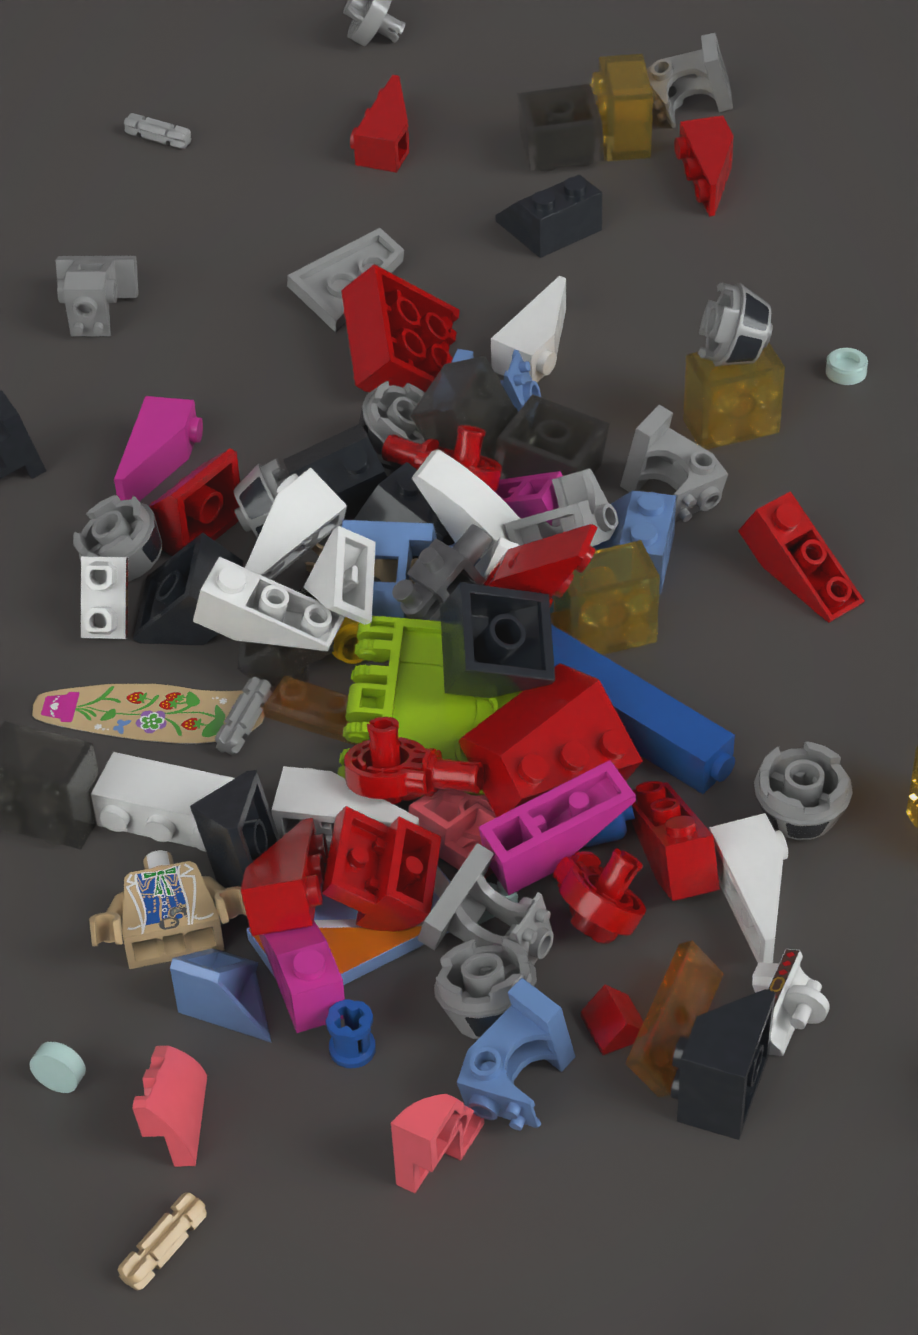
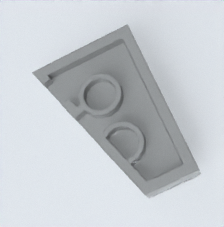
M378 228L289 274L287 287L333 331L337 332L346 322L341 290L374 264L392 273L403 262L404 249L381 228Z

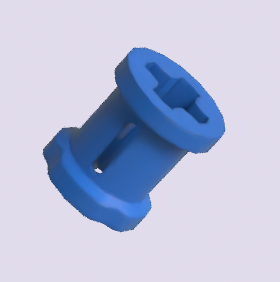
M345 999L336 1002L330 1007L328 1017L326 1018V1028L332 1036L329 1040V1054L337 1065L344 1068L365 1066L376 1053V1042L373 1034L370 1032L373 1023V1013L370 1007L362 1001ZM343 1015L344 1027L341 1028L340 1017ZM359 1040H361V1052L358 1050Z

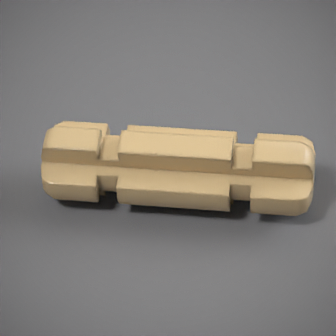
M189 1192L183 1193L170 1207L173 1213H165L136 1245L139 1251L137 1253L130 1252L118 1266L121 1280L134 1290L143 1289L155 1276L152 1270L154 1268L161 1269L189 1237L186 1231L188 1229L195 1230L204 1220L207 1214L205 1210L206 1205Z

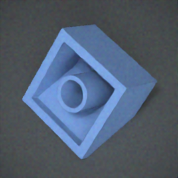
M632 490L611 503L617 512L619 524L608 541L593 546L596 551L585 568V585L661 594L675 534L676 495Z

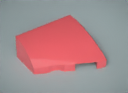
M439 789L432 797L422 796L410 804L408 809L410 814L419 818V826L441 836L439 858L458 870L477 843L482 845L479 826L497 818L485 795L475 796L464 791ZM490 867L484 876L485 879L493 874Z
M156 1046L151 1057L150 1068L146 1069L143 1076L144 1096H135L132 1109L142 1137L164 1136L174 1167L196 1166L208 1075L201 1064L187 1053L171 1046Z
M448 1094L427 1097L405 1108L391 1122L396 1185L416 1193L429 1171L433 1172L444 1153L461 1161L485 1124L484 1118L473 1114L474 1110L463 1105L464 1103Z

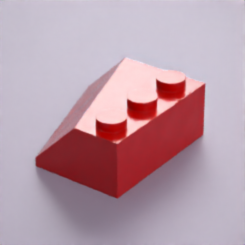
M374 264L341 290L355 385L361 390L370 393L386 381H389V386L394 385L402 388L407 383H410L422 390L427 396L438 395L453 360L449 353V348L456 341L457 332L452 327L453 322L459 318L460 309Z
M559 663L554 667L555 681L552 684L522 691L461 737L459 744L469 762H483L485 777L482 790L496 817L611 760L625 781L643 762L599 679Z

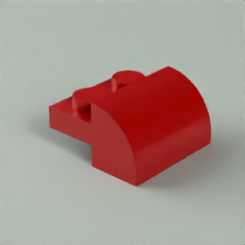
M345 806L335 818L322 894L357 910L356 925L376 931L390 932L413 928L422 923L431 912L441 836L400 816L390 826H387Z

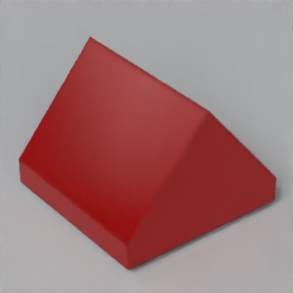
M606 984L581 1010V1018L602 1055L650 1038V1031L628 994Z

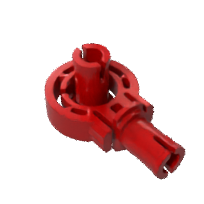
M458 426L455 450L438 446L439 442L436 439L430 438L420 444L398 437L395 434L389 435L386 438L382 448V458L384 461H391L400 465L408 462L417 470L432 451L439 449L466 467L494 492L498 490L502 472V465L480 455L486 431L475 426Z
M378 717L370 720L369 724H367L369 740L356 744L344 756L347 787L357 795L373 799H384L392 804H397L402 800H415L421 797V795L432 797L439 789L460 790L479 794L484 783L485 769L483 762L442 759L440 750L435 748L427 749L414 740L399 737V722L391 717Z
M616 848L603 869L599 867L601 861L597 855L592 852H580L578 850L571 857L566 856L562 858L553 872V877L558 882L559 892L562 898L569 904L570 912L573 916L571 918L572 925L600 944H608L614 941L619 934L632 935L646 913V907L643 902L628 889L636 874L642 869V863L630 853Z

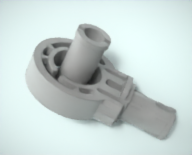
M347 0L343 10L345 15L353 19L347 37L362 46H366L376 32L391 39L394 43L397 42L399 39L397 34H402L406 23L387 13L392 0Z

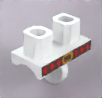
M81 557V638H128L129 557Z
M786 949L780 963L758 962L752 975V986L755 993L764 989L776 992L769 1055L783 1056L795 1028L804 1029L807 1023L818 1024L824 1021L830 1009L827 998L820 992L822 989L821 983L811 980L801 969L800 962L803 956L800 950Z

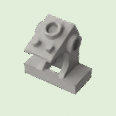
M716 33L701 36V50L660 59L641 72L646 85L642 89V93L651 108L655 107L656 110H660V113L657 114L660 122L667 120L672 128H676L675 109L683 104L685 97L694 94L709 95L716 101L719 112L733 109L730 81Z
M58 256L56 259L59 303H65L71 336H111L109 303H116L117 298H137L139 294L136 256Z
M658 405L635 430L620 487L631 492L632 490L638 491L649 479H657L668 483L676 489L674 493L676 495L675 521L682 519L683 522H687L692 518V514L701 510L708 511L719 503L728 473L713 453L670 429L669 426L673 412Z
M590 468L552 479L559 508L504 523L509 541L519 545L593 524L598 528L590 544L592 547L608 541L619 524L615 508L608 503ZM553 519L552 526L546 522Z
M477 843L424 920L417 940L435 951L447 931L464 942L475 939L476 947L488 945L502 946L501 938H506L519 943L527 952L528 960L534 966L538 959H543L548 954L553 943L554 934L549 921L551 913L546 910L543 896L539 892H537L533 899L523 897L519 903H516L495 891L484 878L494 853ZM485 911L511 926L505 936L493 934L477 924Z

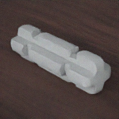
M130 113L128 118L124 120L125 132L129 135L140 137L141 134L143 139L164 145H169L170 143L171 147L186 149L192 140L191 131L182 126L176 125L174 128V124L147 117L145 120V116Z
M252 677L247 681L242 690L244 693L239 695L224 721L226 724L221 726L215 736L218 751L221 753L226 752L230 755H235L240 751L245 742L244 738H247L263 711L262 707L267 704L272 695L269 681L266 679L260 680L257 677Z

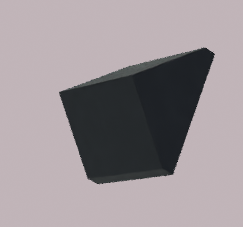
M257 770L246 771L190 806L215 878L225 889L241 887L245 868L280 839Z

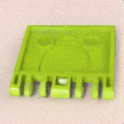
M372 615V622L364 625L360 622L358 624L357 640L359 642L355 645L354 654L359 659L367 660L368 662L383 663L390 660L389 666L355 665L351 674V679L355 683L349 687L345 715L346 720L350 723H347L346 727H344L343 737L347 741L357 744L369 740V733L367 731L369 721L378 717H391L399 722V737L414 740L427 749L435 748L440 750L442 759L466 762L468 760L459 744L461 737L522 691L493 698L445 693L441 621ZM350 748L344 749L340 753L339 763L342 766L338 768L337 774L345 778L344 756ZM480 790V793H479V794H475V793H472V792H465V793H467V794L475 795V796H477V795H485L484 792H483V790Z

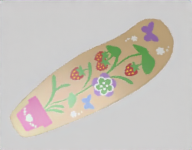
M104 684L49 691L38 695L33 704L32 716L36 720L47 724L114 737L177 744L216 742L215 736L221 726L226 724L224 722L239 695L244 692L242 690H197L162 684ZM267 704L262 707L263 711L251 732L262 724L267 712Z

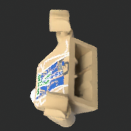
M158 850L149 853L144 858L145 870L130 872L124 877V892L115 895L105 913L95 914L89 918L92 946H98L101 942H115L116 945H122L124 940L129 969L169 962L174 957L211 948L223 951L225 949L220 919L222 924L229 922V919H233L239 914H245L246 916L247 914L241 894V887L225 889L212 877L201 876L196 863L186 861L174 864L171 853Z

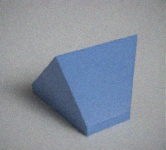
M214 948L172 958L170 971L178 1013L271 1042L256 975L258 962Z

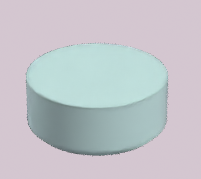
M836 349L827 356L826 375L831 381L841 385L860 383L867 375L868 359L865 354L857 349Z
M45 1042L40 1045L29 1064L32 1074L41 1084L60 1093L74 1091L86 1073L85 1064L78 1053L58 1042Z

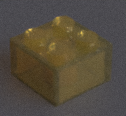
M643 54L599 57V72H592L593 94L597 95V103L592 104L593 126H596L597 146L604 147L607 161L651 158L653 93Z
M768 343L766 348H763L755 363L715 366L713 361L700 358L698 352L686 355L683 420L699 446L707 450L780 433L785 366L770 343Z
M641 540L596 550L590 563L582 573L576 570L572 572L574 578L563 596L558 598L554 595V626L602 655L657 642L660 576Z

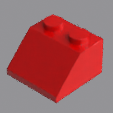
M229 448L204 462L149 505L154 512L161 536L162 551L173 556L202 532L215 541L239 521L234 510L240 506L233 492L240 483L237 451Z

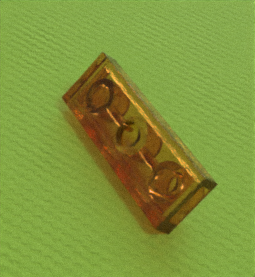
M284 675L263 706L266 718L354 746L357 744L347 741L343 737L344 727H346L347 723H350L345 718L348 695Z
M693 940L678 945L625 1062L658 1097L671 1095L673 1080L678 1069L672 1066L678 1039L681 1034L689 1036L696 1017L708 1012L724 975Z

